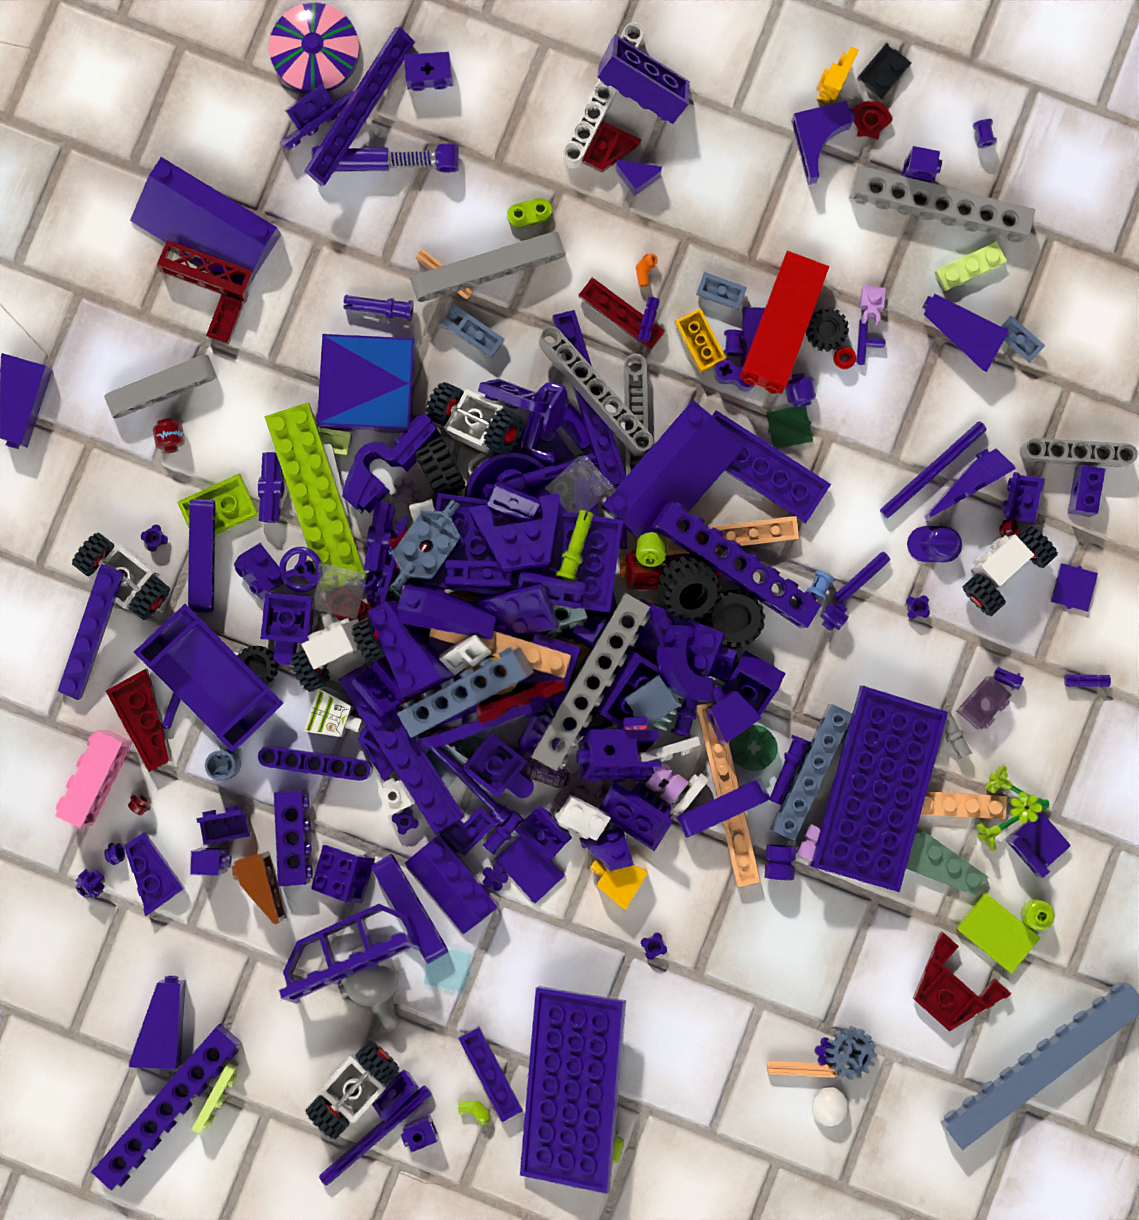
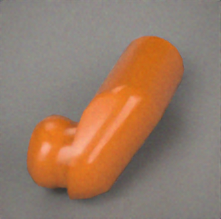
M655 254L644 255L636 265L639 287L650 285L648 273L658 262Z

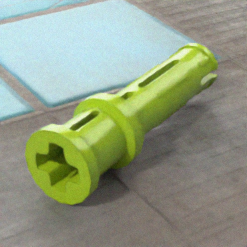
M585 510L579 511L568 551L563 553V563L560 572L556 573V577L565 581H577L575 577L579 564L583 562L581 552L592 518L594 517L593 513L588 512L584 521Z

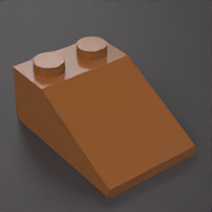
M267 851L234 861L235 866H232L234 879L239 881V885L274 925L285 920L286 916L270 852Z

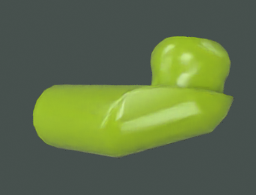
M480 1101L458 1102L459 1114L471 1113L476 1118L477 1123L482 1126L489 1123V1110Z

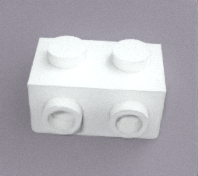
M571 794L561 810L556 809L554 811L557 823L565 829L572 828L576 830L579 836L585 839L590 837L596 841L611 819L608 813Z

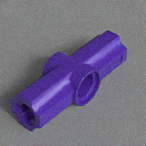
M275 452L262 453L261 477L258 480V497L260 498L259 522L280 523V504L284 494V479L282 478V469L277 454Z
M375 502L372 525L369 526L366 545L368 546L364 570L383 573L387 552L390 547L388 543L393 537L392 524L395 505Z

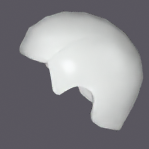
M835 1087L821 1089L819 1094L813 1099L812 1112L814 1117L825 1126L832 1127L840 1124L848 1112V1102L844 1093Z

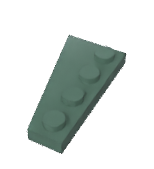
M917 826L906 869L976 896L988 876Z

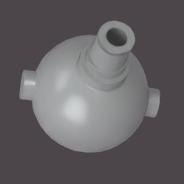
M364 945L352 950L351 952H364ZM389 958L378 963L379 967H369L344 978L343 984L338 986L343 998L349 996L357 1004L371 1007L373 1013H376L380 1018L385 1031L400 1025L394 1010L395 1002L392 997L398 987L399 973L404 971L399 958L395 960Z

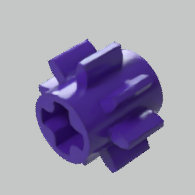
M839 602L835 606L829 603L820 615L824 619L822 625L828 630H832L834 627L840 630L849 618L845 614L847 608Z
M87 869L83 870L75 880L78 883L76 890L85 898L91 895L96 898L105 888V885H103L105 882L104 876L95 869L91 872H88Z

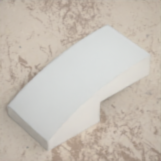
M474 635L447 649L439 655V660L455 676L468 665L473 667L490 655L491 651Z

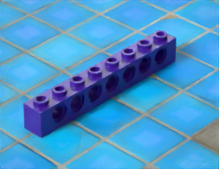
M678 502L665 504L651 526L694 557L702 559L710 568L744 591L750 592V595L753 597L756 596L760 602L798 628H808L822 606L816 601V596L810 592H803L798 589L799 585L790 579L785 580L779 576L780 572L771 566L766 567L760 563L762 560L758 556L744 552L742 550L743 547L733 540L730 542L723 537L724 533L716 528L711 529L706 526L704 519L697 515H690L686 512V507ZM679 520L685 522L686 528L684 532L678 529ZM699 532L704 536V543L702 545L697 541V534ZM718 545L723 549L722 557L716 555L715 550ZM736 558L742 563L740 570L735 568L734 562ZM755 571L760 574V581L758 583L753 579ZM773 584H776L779 589L776 596L772 593ZM793 596L797 600V605L795 608H793L790 604V600Z
M221 1023L217 1025L94 1167L91 1173L111 1191L117 1185L121 1188L131 1177L128 1172L132 1167L137 1170L145 1161L146 1157L143 1156L148 1149L153 1151L162 1141L159 1136L164 1131L169 1133L176 1125V1116L179 1113L184 1115L193 1105L190 1100L195 1094L200 1097L208 1088L206 1084L210 1077L215 1079L224 1069L221 1064L226 1059L231 1061L239 1052L237 1046L241 1041ZM210 1049H217L220 1053V1058H212ZM197 1066L201 1067L204 1070V1077H198L194 1072V1068ZM179 1085L187 1086L189 1094H181ZM164 1103H169L172 1105V1113H168L164 1110ZM148 1121H153L157 1124V1131L149 1129ZM133 1139H137L141 1142V1149H137L133 1146ZM117 1157H121L126 1161V1167L118 1165Z

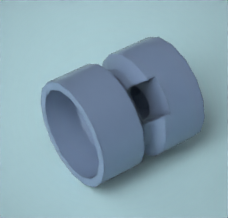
M230 750L214 751L209 754L205 761V771L208 776L218 781L235 777L241 767L240 758Z

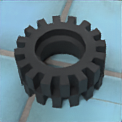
M822 308L811 316L806 335H808V342H812L813 348L818 347L819 351L826 350V352H830L832 349L836 350L846 340L849 328H847L849 323L848 320L845 321L846 316L844 314L840 315V311L837 309L833 311V308H828L827 310ZM823 322H831L836 328L835 335L831 338L823 337L819 333V325Z
M252 645L238 653L237 656L247 666L249 661L255 657H259L264 661L265 670L262 674L256 676L265 685H268L269 682L274 680V676H277L279 664L274 660L273 652L268 648Z

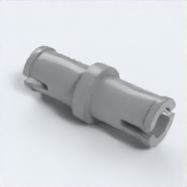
M949 712L944 726V731L947 735L946 740L951 742L960 760L972 754V751L963 737V730L958 728L952 713Z

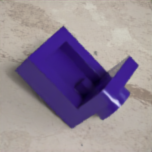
M721 645L710 674L711 677L723 682L728 681L737 663V652L728 645Z

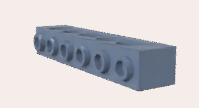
M509 647L498 653L500 658L493 661L490 657L479 663L480 668L476 671L470 668L459 674L461 679L454 681L451 678L440 684L442 689L435 692L434 688L423 693L421 695L423 699L418 702L414 698L403 704L404 709L397 714L410 738L532 674L534 671L521 647L515 650ZM499 665L506 669V675L500 672ZM480 676L486 679L487 685L481 683ZM461 686L466 688L467 695L461 692ZM442 696L448 700V705L442 702ZM423 706L428 709L429 715L424 713Z
M834 704L827 705L813 735L811 745L808 746L803 757V764L801 763L783 804L770 828L772 831L795 841L851 720L852 713Z

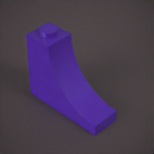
M847 101L797 112L792 117L791 122L807 185L815 184L819 179L818 161L820 151L824 145L837 134L849 130L852 121H854L853 109L848 107Z

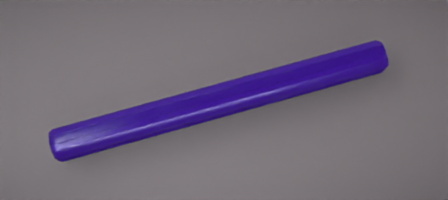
M980 421L972 426L880 509L881 514L885 518L891 517L987 430L986 426Z
M423 1085L387 1121H381L319 1176L320 1181L325 1186L334 1181L432 1095L430 1089Z

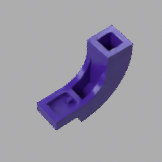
M668 625L665 635V647H657V662L664 682L676 695L684 699L711 702L713 678L695 674L687 663L686 646L689 627Z

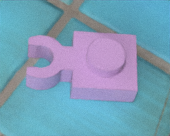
M863 285L860 309L866 311L862 316V324L866 323L868 317H872L875 321L874 325H878L880 320L879 312H883L886 288Z

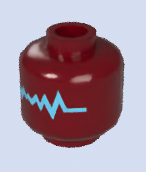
M174 418L159 420L157 425L153 427L156 448L164 450L165 453H175L179 451L178 447L184 445L185 438L182 424L176 422Z

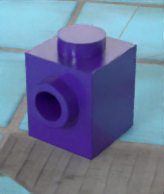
M431 1115L404 1125L401 1138L404 1146H409L412 1153L438 1142L439 1135Z

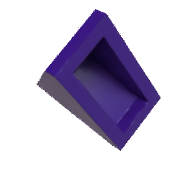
M617 160L616 172L634 196L657 181L661 176L662 166Z

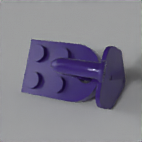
M499 378L481 382L478 392L485 394V398L493 401H498L499 399L506 402L505 405L510 408L518 409L520 407L530 410L521 442V451L535 459L556 465L558 463V453H549L538 449L536 444L542 423L543 431L545 432L557 430L561 426L568 406L566 386L555 382H548L540 387L537 392ZM550 392L556 394L553 400L548 398Z

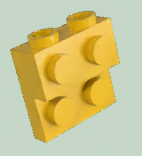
M851 46L847 54L842 53L838 64L832 63L830 70H824L816 90L820 91L816 99L818 103L825 106L835 103L858 54V49Z

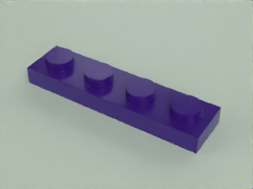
M480 1026L461 1035L458 1039L501 1121L504 1122L522 1112L523 1108Z

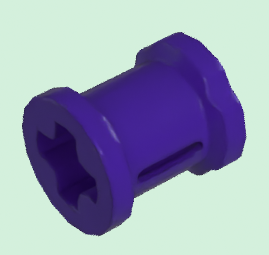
M992 119L980 120L972 125L973 129L976 130L978 138L977 148H986L997 143V138L994 137L991 126L993 124Z
M736 329L725 330L726 349L723 350V353L726 356H742L744 354V350L741 349L744 331Z

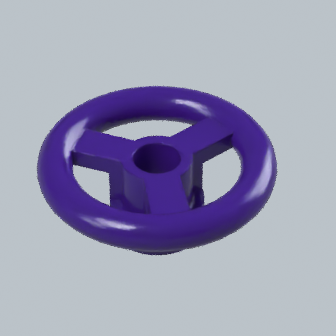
M294 547L288 550L280 561V577L283 583L295 592L311 591L320 583L323 576L321 559L309 548ZM299 554L298 563L294 569L286 571L288 560L293 555ZM307 555H308L309 557H311L312 560H313L314 563H315V566H316V575H315V576L313 575L314 572H315V568H314L313 562H312L311 560H308V559H307ZM301 566L305 568L304 573L301 572ZM297 575L307 579L310 583L300 586L294 584L289 578Z

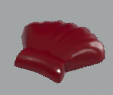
M863 101L853 108L854 123L858 128L857 137H869L878 140L879 132L893 120L889 110L879 102Z

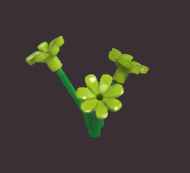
M1004 764L996 769V774H990L989 780L991 781L987 782L985 788L989 789V792L995 793L999 787H1003L1006 790L1010 789L1019 794V799L1013 798L1011 800V804L1016 807L1010 811L1013 818L1000 826L996 825L989 829L982 823L976 825V829L980 832L977 834L978 838L981 841L985 840L986 846L991 851L997 848L995 837L1002 833L1001 830L1018 820L1020 823H1026L1028 818L1032 822L1036 821L1038 818L1036 812L1047 809L1050 804L1047 799H1042L1034 794H1027L1012 785L1013 783L1007 779V767Z

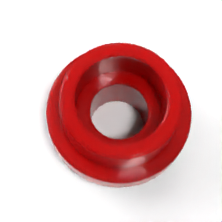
M846 346L838 348L833 355L834 364L843 370L851 368L856 362L854 350ZM841 355H846L848 357V361H841Z

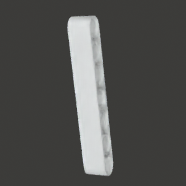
M630 22L624 28L620 38L640 50L644 38V28L637 22ZM631 33H635L639 36V38L631 39L628 37V35ZM600 79L564 147V163L572 169L582 165V160L602 120H605L619 92L612 86L604 85ZM605 92L609 94V97L601 99L598 94ZM596 112L599 114V117L592 119L588 114ZM580 132H587L590 136L582 139L578 134ZM574 151L577 152L580 156L576 159H572L568 156V154Z

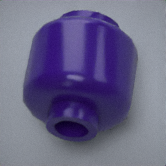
M805 373L792 374V379L788 380L785 387L787 401L790 404H794V407L811 405V401L816 398L814 379L812 377H805Z

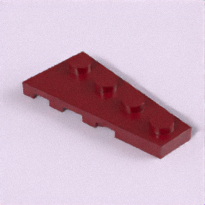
M146 668L106 690V693L148 771L152 772L170 762L171 756L162 727L149 670Z

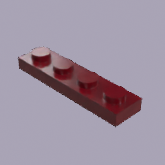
M593 277L578 295L580 299L649 350L654 348L665 333V330L654 323L650 341L638 340L639 330L642 329L643 314Z

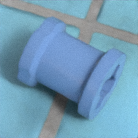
M817 570L811 587H808L806 591L821 600H825V593L835 579Z

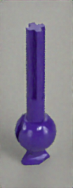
M588 454L526 474H522L515 469L505 470L498 476L496 482L526 493L528 487L595 467L598 463L596 462L595 454ZM496 484L486 485L483 488L485 500H489Z

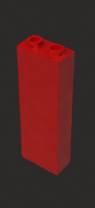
M788 250L786 251L739 379H742L748 385L761 386L773 394L783 393L830 266Z

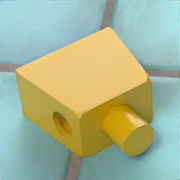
M596 859L589 868V870L600 876L596 886L624 910H626L648 874L645 868L635 864L609 871L603 865V862Z

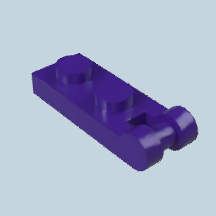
M445 561V569L447 570V577L444 580L445 586L511 587V571L502 572L496 561ZM457 570H463V577H456Z
M521 571L518 589L543 584L550 603L574 609L582 607V595L585 593L586 588L584 583L578 581L572 583Z

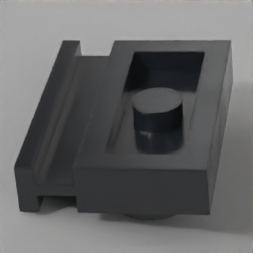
M886 42L860 73L857 80L862 81L869 90L883 99L911 66L912 62L896 49H892Z

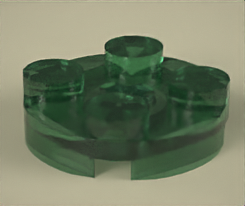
M752 725L731 741V754L734 761L743 769L760 771L769 766L776 758L778 751L777 741L772 733L763 726ZM752 741H756V745L760 746V751H756L755 755L751 754V750H748V745H751Z

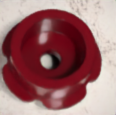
M1003 520L1002 525L999 527L1002 537L1005 535L1010 537L1014 534L1017 536L1020 533L1019 526L1015 520Z
M138 794L137 796L132 795L130 797L131 801L128 803V807L133 813L143 815L150 810V801L144 795Z

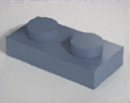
M704 272L696 295L739 310L747 287Z
M1012 315L1001 325V327L1009 330L1004 341L1027 362L1030 363L1045 347L1039 339Z

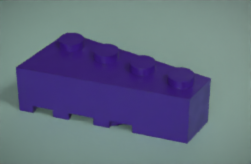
M386 601L369 610L368 614L403 697L417 696L454 677L452 672L447 670L439 660L438 653L433 651L428 644V639L420 633L416 626L398 623L399 601Z

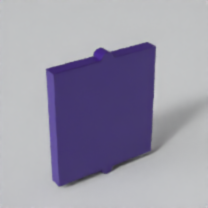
M1060 563L1051 602L1066 606L1067 609L1074 608L1088 612L1098 573L1082 569L1081 566L1074 567Z

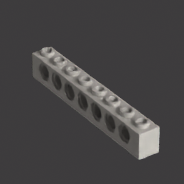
M858 165L854 173L848 197L854 199L853 201L858 204L871 203L875 204L879 209L888 210L891 208L898 210L897 212L902 215L915 214L919 215L923 220L931 221L935 219L942 221L941 223L947 226L959 225L963 226L967 231L975 232L979 230L986 232V235L991 237H1007L1009 241L1015 243L1024 242L1030 235L1036 210ZM870 186H877L880 189V193H873L870 190ZM892 191L900 192L902 198H895L892 195ZM914 197H921L924 204L916 203ZM936 202H942L946 209H939ZM958 208H965L968 215L960 214ZM980 213H986L990 221L983 220ZM1002 219H1009L1012 226H1006Z
M627 593L623 595L531 756L533 759L554 771H557L558 768H564L569 759V756L566 755L570 747L575 748L581 738L578 735L581 727L586 728L593 717L589 713L593 706L598 708L604 698L601 692L605 685L610 687L616 675L613 674V671L617 665L621 667L628 655L624 653L628 645L633 647L639 636L636 633L640 625L644 627L651 615L647 613L650 608L648 605ZM625 616L633 620V626L630 629L622 626L621 620ZM616 636L621 639L622 645L619 649L611 647V637ZM600 657H607L610 660V667L608 669L599 667L598 660ZM589 677H595L598 680L599 685L597 689L591 690L587 687L586 681ZM577 697H583L587 701V707L584 710H578L575 707ZM567 717L575 721V728L572 731H568L563 727V721ZM554 738L562 739L564 747L561 751H554L552 749L551 742Z

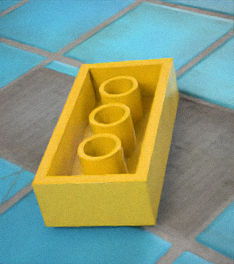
M701 308L675 320L674 324L699 373L717 366L722 360H726V356Z

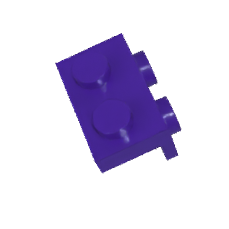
M1018 472L1013 473V477L1009 478L1007 484V491H1009L1008 500L1004 501L1002 509L1008 520L1036 525L1045 479L1023 476Z
M261 543L239 555L234 562L237 574L245 579L251 592L257 595L260 600L265 598V593H269L283 584L279 566Z
M380 660L375 661L371 668L356 676L351 682L380 718L398 707L406 698L403 697L395 677Z
M548 711L533 714L528 720V727L525 733L518 740L519 745L516 752L518 754L526 752L532 756L554 716ZM554 738L551 742V747L554 751L561 740L560 738Z
M239 805L225 808V813L217 814L216 810L202 812L203 817L196 818L197 823L200 822L203 845L251 836L246 809L239 810Z
M537 806L515 830L547 862H550L572 838L568 829L561 827L552 818L551 813L540 806Z

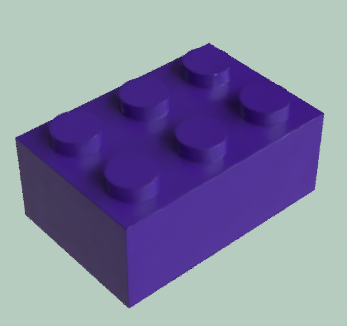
M630 648L625 652L628 656L622 666L617 665L613 671L616 677L610 687L605 685L601 692L604 698L598 708L593 706V709L621 728L624 718L634 717L632 714L633 710L625 698L658 675L664 682L659 668Z

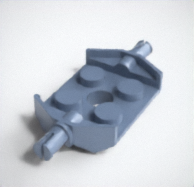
M451 499L446 509L442 512L420 510L419 516L395 550L391 552L401 570L399 576L392 584L394 587L401 590L408 579L431 580L460 539V535L452 522V515L460 506L457 502L455 503ZM430 540L433 543V549L430 552L421 551L420 544L422 541Z

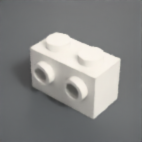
M394 778L382 783L383 788L378 790L389 815L415 804L401 780L395 782Z

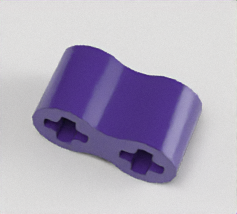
M722 360L717 364L714 378L718 383L733 384L744 392L754 388V386L745 384L742 379H739L742 368L735 366L730 360ZM724 368H727L729 373L726 377L722 376Z

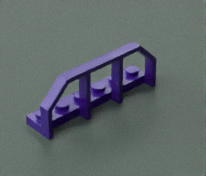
M522 679V680L518 681L517 684L536 683V682H533V681H530V680H527V679ZM462 691L464 695H467V691ZM552 695L546 698L536 696L530 699L531 702L520 707H517V705L509 707V712L483 724H480L479 720L469 723L466 717L477 712L476 703L425 731L460 718L462 719V726L444 733L424 736V733L421 732L418 734V740L422 749L445 746L529 714L552 701L553 697ZM446 698L442 699V702L448 705V700ZM423 706L424 713L429 715L428 709Z
M377 904L298 940L283 970L286 987L279 990L281 999L298 1004L301 1002L300 998L331 984L340 985L342 984V979L369 967H379L378 963L411 948L420 949L421 947L411 917L384 905ZM382 911L403 919L408 934L403 932L396 933L390 937V940L384 943L377 942L372 944L364 919ZM357 923L365 951L352 953L348 956L349 959L342 962L335 961L328 936ZM320 940L328 968L322 971L310 972L307 974V978L302 980H294L293 972L305 946Z

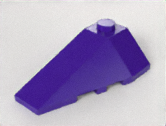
M987 448L976 454L977 460L973 461L934 504L924 516L925 519L928 520L1015 470L1014 464L997 449L989 452Z
M408 581L403 587L398 605V623L468 636L476 635L480 638L492 640L496 622L495 616L434 586Z

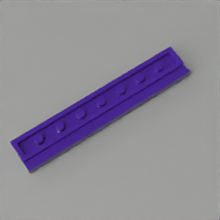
M366 662L361 667H357L339 678L338 681L434 834L437 835L459 819L464 818V814L415 737L410 738L397 714L399 713L398 710L395 708L380 718L351 683L356 676L370 668Z

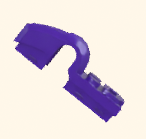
M426 414L418 415L407 427L408 432L406 434L402 433L395 440L393 448L384 443L372 442L358 450L346 478L342 497L361 514L364 509L370 514L375 508V502H381L390 492L384 486L385 484L370 472L369 468L372 461L382 459L389 466L402 467L408 472L417 462L414 452L422 444L441 436L437 426Z

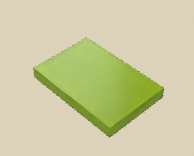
M240 473L177 502L189 528L190 500H215V536L259 516Z
M985 892L956 927L959 932L1011 974L1040 939L1037 934Z

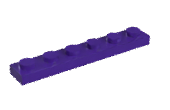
M105 564L100 565L58 692L76 700L82 699L125 573Z

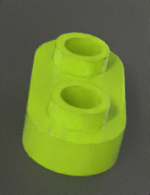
M544 198L514 204L508 209V222L515 228H523L546 222L552 215V207L550 202ZM538 206H543L545 210L543 212H538L536 208ZM517 211L523 214L520 218L514 216Z

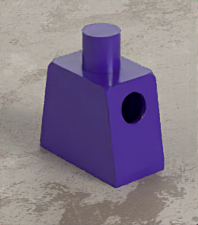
M719 685L712 688L711 700L714 704L705 709V712L720 744L728 743L761 719V716L737 691H732L725 695Z

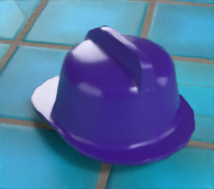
M922 526L911 532L908 537L907 547L911 556L918 561L945 563L951 562L959 556L962 549V541L959 534L950 527Z

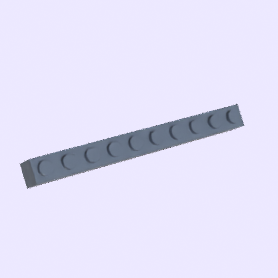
M1119 982L1110 988V993L1104 997L1096 998L1089 1009L1078 1012L1073 1017L1074 1020L1057 1028L1055 1035L1050 1039L1046 1038L1036 1045L1037 1049L1033 1052L1023 1054L1018 1059V1063L1012 1068L1007 1067L999 1074L1000 1077L994 1082L989 1081L981 1087L982 1091L977 1095L967 1097L962 1102L963 1105L960 1108L946 1113L941 1124L962 1150L967 1148L1139 1016V994L1133 986L1126 982Z

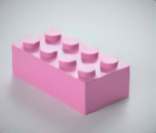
M97 730L96 733H92L87 742L89 747L86 753L82 754L76 766L79 768L75 776L72 775L66 785L68 790L56 805V810L58 811L55 816L79 828L93 826L133 741L110 730Z

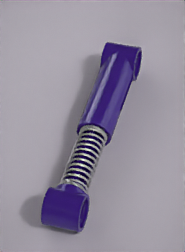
M443 143L437 145L436 149H430L429 151L427 149L423 151L422 149L421 152H419V149L417 152L415 150L413 152L411 150L409 152L407 150L405 152L403 150L401 152L399 150L391 152L388 147L348 148L334 172L389 171L390 167L394 168V166L396 168L398 166L400 168L402 166L404 168L412 166L413 168L414 166L418 167V165L420 167L422 165L430 167L431 165L440 172H456L459 170V146L452 143ZM315 146L312 148V158L318 150L319 146Z

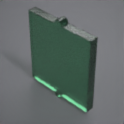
M806 406L766 413L769 425L768 433L771 434L774 448L780 449L813 442L810 428L812 422L808 419Z

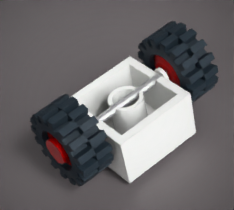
M446 382L438 384V388L435 387L433 389L434 394H430L429 397L431 399L426 404L429 406L426 408V415L432 422L443 426L453 439L489 456L493 450L503 455L508 454L509 451L513 450V445H517V439L521 437L519 433L523 430L521 427L523 425L522 417L508 411L503 405L468 389L464 392L460 388Z
M1031 525L1027 526L1017 536L1014 534L1010 537L1005 535L1002 538H998L990 546L991 551L985 554L982 553L973 561L975 566L971 571L975 575L962 586L963 591L970 598V601L976 604L977 608H980L983 613L985 612L986 615L992 617L1006 604L1004 597L1000 595L1001 593L996 588L1005 583L1028 560H1031L1035 565L1037 564L1038 567L1044 568L1057 556V549L1052 546L1053 543L1048 541L1046 536L1042 535L1040 530L1038 531L1037 528Z
M99 532L90 536L88 541H85L83 546L75 553V558L72 559L74 567L86 576H91L88 581L93 585L100 565L105 564L125 573L115 602L124 609L131 610L142 620L150 618L161 607V604L166 600L165 598L171 590L169 586L157 578L160 575L124 546L116 544L114 547V544Z
M370 617L360 622L358 619L349 621L346 618L327 626L326 629L307 636L309 641L302 644L303 650L293 654L291 665L294 667L292 670L296 673V679L300 680L299 684L301 686L304 685V689L308 690V692H313L330 682V676L328 675L330 672L326 669L327 664L359 649L361 650L360 654L365 656V660H369L370 663L386 655Z
M368 1040L357 1053L354 1051L321 1087L319 1093L322 1095H318L305 1110L306 1115L309 1116V1120L313 1121V1125L319 1128L318 1130L323 1131L327 1137L329 1136L331 1139L336 1140L349 1126L350 1122L348 1119L354 1124L386 1089L389 1080L399 1070L398 1064L393 1061L394 1059L381 1046Z

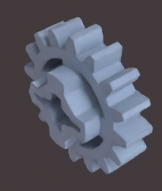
M853 1026L849 1027V1031L847 1028L842 1027L841 1034L834 1032V1041L830 1039L827 1041L831 1044V1048L825 1049L831 1055L826 1059L827 1062L833 1063L830 1067L831 1070L838 1071L837 1075L844 1077L846 1075L848 1079H853L854 1075L857 1078H862V1071L868 1074L869 1069L867 1066H874L875 1063L871 1061V1058L877 1056L876 1053L872 1052L876 1044L869 1042L872 1038L871 1035L865 1034V1030L860 1028L857 1030ZM852 1037L858 1038L861 1043H856ZM840 1062H846L850 1068H845Z

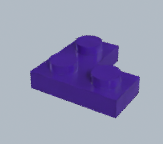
M480 806L465 823L459 819L440 833L465 856L497 822Z

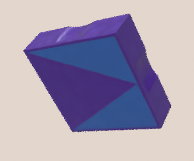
M322 334L317 426L343 431L367 429L383 433L406 434L408 432L407 427L411 424L413 416L412 383L415 377L417 345L415 339Z

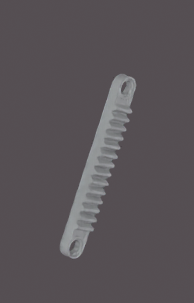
M634 353L630 354L624 362V404L648 430L647 363L642 355ZM632 360H638L642 364V368L639 371L634 372L630 370L629 363ZM625 422V430H631L630 424ZM641 439L636 440L639 447H646L645 441ZM625 446V471L627 476L645 455L636 456Z

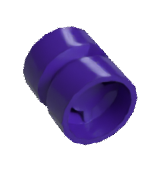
M766 845L765 858L769 860V863L765 865L764 878L794 880L795 867L791 862L796 860V847Z

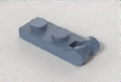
M452 304L449 309L450 313L446 318L443 317L440 324L492 359L505 339L458 306ZM457 317L462 319L458 326L454 323Z

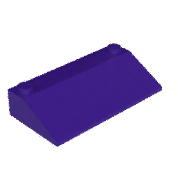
M160 157L149 174L130 219L132 223L165 243L169 240L253 271L254 274L249 285L281 236L276 226L163 157ZM193 258L194 261L204 265L200 258ZM219 265L209 268V270L217 275L225 273L223 267ZM237 273L230 276L233 283L242 286L246 275Z
M692 400L606 499L601 508L614 519L623 520V527L637 539L649 532L660 534L651 526L665 504L678 502L686 507V512L688 513L743 450V447L711 414Z
M186 604L177 610L134 651L135 655L233 753L284 704Z

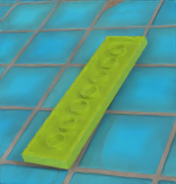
M307 402L264 416L307 547L319 556L323 565V576L320 581L322 592L366 579V572L310 403Z

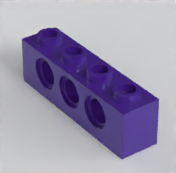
M305 790L274 792L278 886L307 885L309 879L313 878L312 865H308V856L312 854L311 842H307V832H310L311 824L310 818H306V809H309L310 803L309 795H305ZM290 808H294L298 812L296 821L290 820L287 816ZM291 831L299 835V842L297 844H292L288 839ZM291 855H297L300 858L299 867H293L290 864L289 859Z

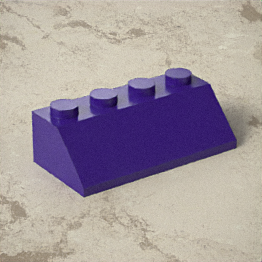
M614 34L598 66L597 78L604 85L617 89L622 96L630 97L636 101L643 109H649L654 112L661 120L674 124L689 104L690 81Z
M441 833L405 862L462 934H465L499 906L498 902Z

